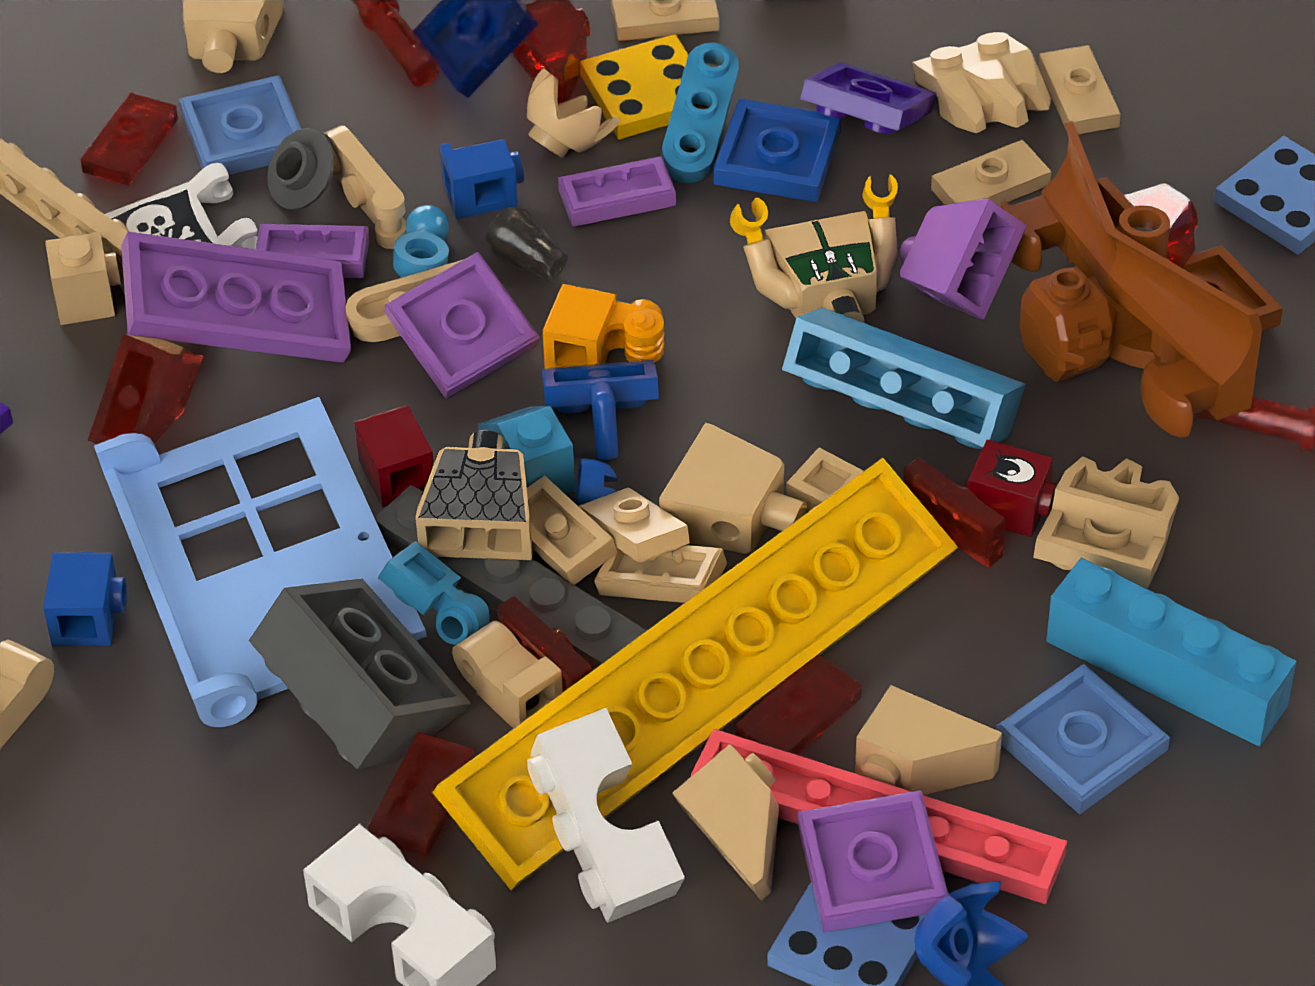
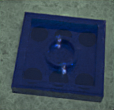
M441 0L413 32L456 90L469 98L539 23L521 0Z

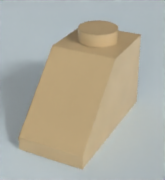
M891 685L857 735L855 774L911 792L922 790L923 795L990 780L995 777L999 770L1002 732Z
M729 744L673 792V795L683 811L762 901L771 893L779 805L769 787L777 782V780L753 752L743 759L736 749Z

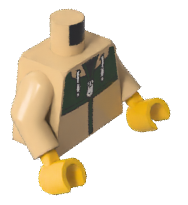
M889 175V195L882 198L872 193L871 176L868 177L863 189V200L869 208L873 209V219H868L866 212L861 211L765 230V239L761 232V226L768 217V209L764 201L760 198H755L751 203L756 222H749L744 219L741 207L737 204L731 213L730 225L736 233L746 236L748 245L743 246L757 290L782 308L790 309L795 318L823 307L864 323L863 315L869 314L876 309V292L888 286L898 259L895 217L890 218L889 207L893 204L898 190L896 179Z

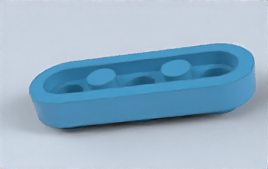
M701 44L690 52L686 61L661 152V157L669 177L681 183L701 181L710 174L713 168L739 70L737 56L731 49L722 44ZM706 63L717 64L719 67H710ZM700 104L707 106L708 109H697L693 105ZM687 146L689 148H694L697 151L689 153L683 151L681 148Z

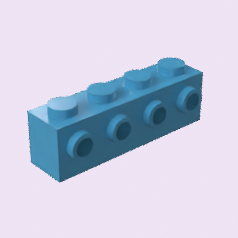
M823 307L796 318L782 370L802 377L803 381L810 386L841 392L853 397V400L862 406L872 409H885L903 416L906 422L925 429H937L955 436V439L961 444L977 449L983 448L986 439L999 443L1010 437L1026 385L1025 383Z
M1080 558L1051 596L1047 643L1258 747L1262 745L1289 705L1296 660L1283 655L1274 647L1262 645L1229 629L1220 621L1208 619L1187 609L1163 594L1154 593L1135 584L1111 569L1102 568L1086 559Z

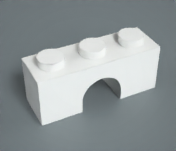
M607 708L538 734L530 753L532 758L527 760L528 772L540 795L548 793L557 812V815L552 818L556 835L564 850L567 852L574 850L583 869V872L578 875L579 883L589 906L592 909L600 907L606 922L609 923L676 895L685 876L659 821L639 829L625 830L607 822L598 809L597 795L606 789L624 783L632 765Z
M359 824L303 869L309 907L351 942L377 924L392 922L408 927L402 935L391 943L396 980L402 985L477 986L496 969L495 934L489 922L476 910L469 909L466 911L452 900L443 884L436 877L429 873L422 875L405 861L401 851L389 839L385 837L377 839Z

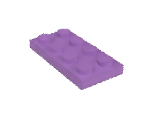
M127 232L122 243L128 335L344 363L348 357L351 345L345 309L346 300L341 261Z

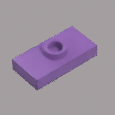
M662 157L558 177L559 193L572 227L676 206V191Z
M260 224L256 250L341 261L343 278H364L369 245L368 226Z

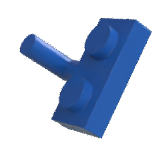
M654 360L542 369L545 406L556 407L559 412L578 413L588 410L592 404L596 458L609 460L619 456L615 407L636 408L645 405L646 400L659 399L658 376Z

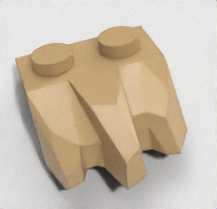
M987 33L980 36L976 43L960 48H939L931 52V57L913 62L915 81L927 90L936 93L940 116L955 127L973 133L985 130L986 124L989 122H1000L1018 128L1029 121L1026 110H1049L1051 97L1030 49L1005 33Z
M1082 456L1065 470L1055 489L1052 510L1037 536L1033 558L1051 562L1056 567L1064 570H1072L1079 559L1083 558L1102 568L1111 569L1121 577L1148 589L1162 559L1179 502V496L1170 481L1158 480L1150 484L1140 482L1142 466L1128 458L1123 460L1113 470L1103 472L1097 469L1096 462Z

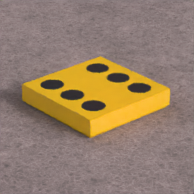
M673 34L580 61V75L596 103L602 109L606 120L612 116L621 120L613 129L618 140L668 126L688 53L677 35ZM700 104L693 105L697 109H708L707 106Z

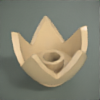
M545 68L540 71L532 84L527 103V119L535 125L528 135L562 158H564L570 148L580 153L593 147L603 140L621 121L612 116L600 125L602 109L598 106L587 109L588 101L586 95L557 104L558 80L553 75H550Z

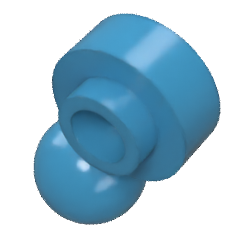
M422 205L415 208L409 214L406 221L407 234L400 236L394 245L393 268L399 276L406 277L447 265L449 248L444 240L448 235L449 222L441 209L432 205Z

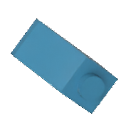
M530 406L478 424V430H491L500 434L504 439V449H515L523 453L527 488L545 475L564 494L575 491L573 444L551 406Z

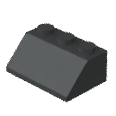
M363 578L283 588L249 639V642L263 657L269 671L285 683L300 701L302 710L310 718L317 721L336 744L339 754L345 760L352 763L356 769L397 762L462 715L471 704Z

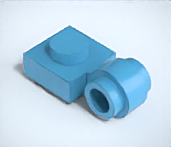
M416 541L390 559L378 576V579L392 589L395 596L401 602L414 607L422 615L434 608L437 611L436 630L439 636L449 644L457 645L489 624V609L485 601L477 595L464 593L456 589L455 586L461 577Z

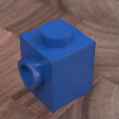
M89 551L52 553L43 605L51 645L111 646L116 613H124L127 604L125 577L116 576L112 553H93Z

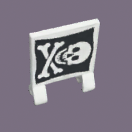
M212 163L206 166L187 183L105 214L111 220H120L129 232L256 249L258 229L254 221L249 218L239 219L217 236L201 203H219L229 200L233 196V189L229 181H227L229 174L221 163ZM120 278V287L125 295L124 280Z

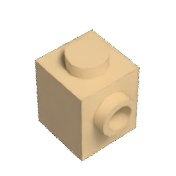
M95 232L46 240L50 276L60 325L115 316L110 286L121 285L115 252L104 254L101 233Z

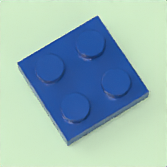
M739 98L713 169V185L818 202L841 133L842 118L830 117L813 110Z

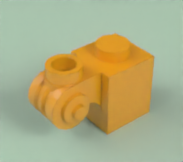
M562 284L543 328L545 369L605 364L609 352L619 348L624 349V355L629 362L645 360L657 362L663 356L665 348L664 320L661 309L649 300L639 299L632 304L616 301V294Z

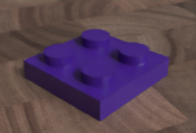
M839 62L806 78L800 99L817 104L816 111L821 114L836 118H845L848 114L865 120L864 126L870 130L884 134H894L896 130L899 131L930 114L936 93Z

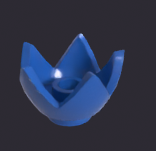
M1001 882L978 883L958 889L939 900L927 912L925 918L920 921L915 934L917 956L931 975L945 986H1005L987 968L1028 939V935L1005 919L983 909L999 893Z

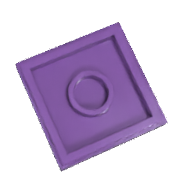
M479 252L385 304L384 313L445 399L539 346L540 336Z
M922 790L797 812L798 827L823 933L924 915L939 900L948 895Z

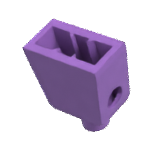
M978 199L932 207L927 212L916 237L907 238L901 245L900 259L903 265L900 269V277L933 300L977 319L984 320L1027 225L990 199Z

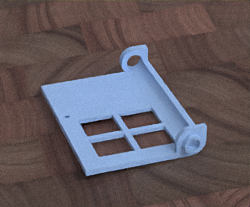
M320 397L158 455L153 441L143 434H122L116 438L94 445L99 463L192 700L204 724L211 727L234 725L244 720L254 711L257 700L289 689L279 677L269 671L263 657L249 642V639L285 587L363 578L416 640L427 637L417 610L401 602L395 596L393 590L378 579L387 562L392 559V555ZM299 437L316 476L251 499L235 460ZM224 465L240 504L175 527L159 488ZM322 489L339 525V529L274 552L257 512ZM246 517L263 557L196 581L181 540Z

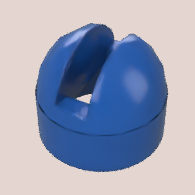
M581 458L576 483L575 504L582 505L617 492L612 488L603 487L604 482L618 481L614 469L598 460Z

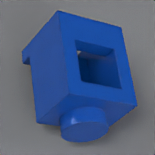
M505 139L453 150L450 143L439 145L443 186L456 219L518 206L517 184L524 182V171L518 151L509 152Z

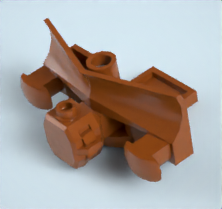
M1073 120L1064 123L1069 137L1067 155L1057 175L1041 191V196L1012 206L1005 199L998 204V206L1027 225L1011 260L1014 265L1029 272H1037L1042 261V251L1056 246L1066 257H1069L1070 263H1075L1074 267L1059 269L1053 274L1033 280L1024 291L1021 301L1019 326L1024 349L1043 369L1045 375L1055 382L1068 380L1075 375L1098 368L1108 357L1130 366L1143 368L1141 399L1146 412L1161 429L1177 437H1187L1190 435L1193 425V414L1208 410L1216 420H1220L1251 409L1262 331L1281 325L1283 307L1222 245L1171 262L1167 258L1170 218L1167 213L1150 205L1134 206L1107 177L1096 180Z

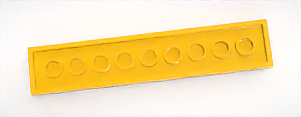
M881 458L436 786L432 793L508 888L513 890L564 851L553 826L552 818L557 815L548 793L543 795L538 793L527 768V760L532 758L530 753L538 734L607 708L632 765L624 783L606 789L596 797L598 809L603 818L606 819L707 742L713 729L719 731L724 729L950 557L958 546L886 460Z

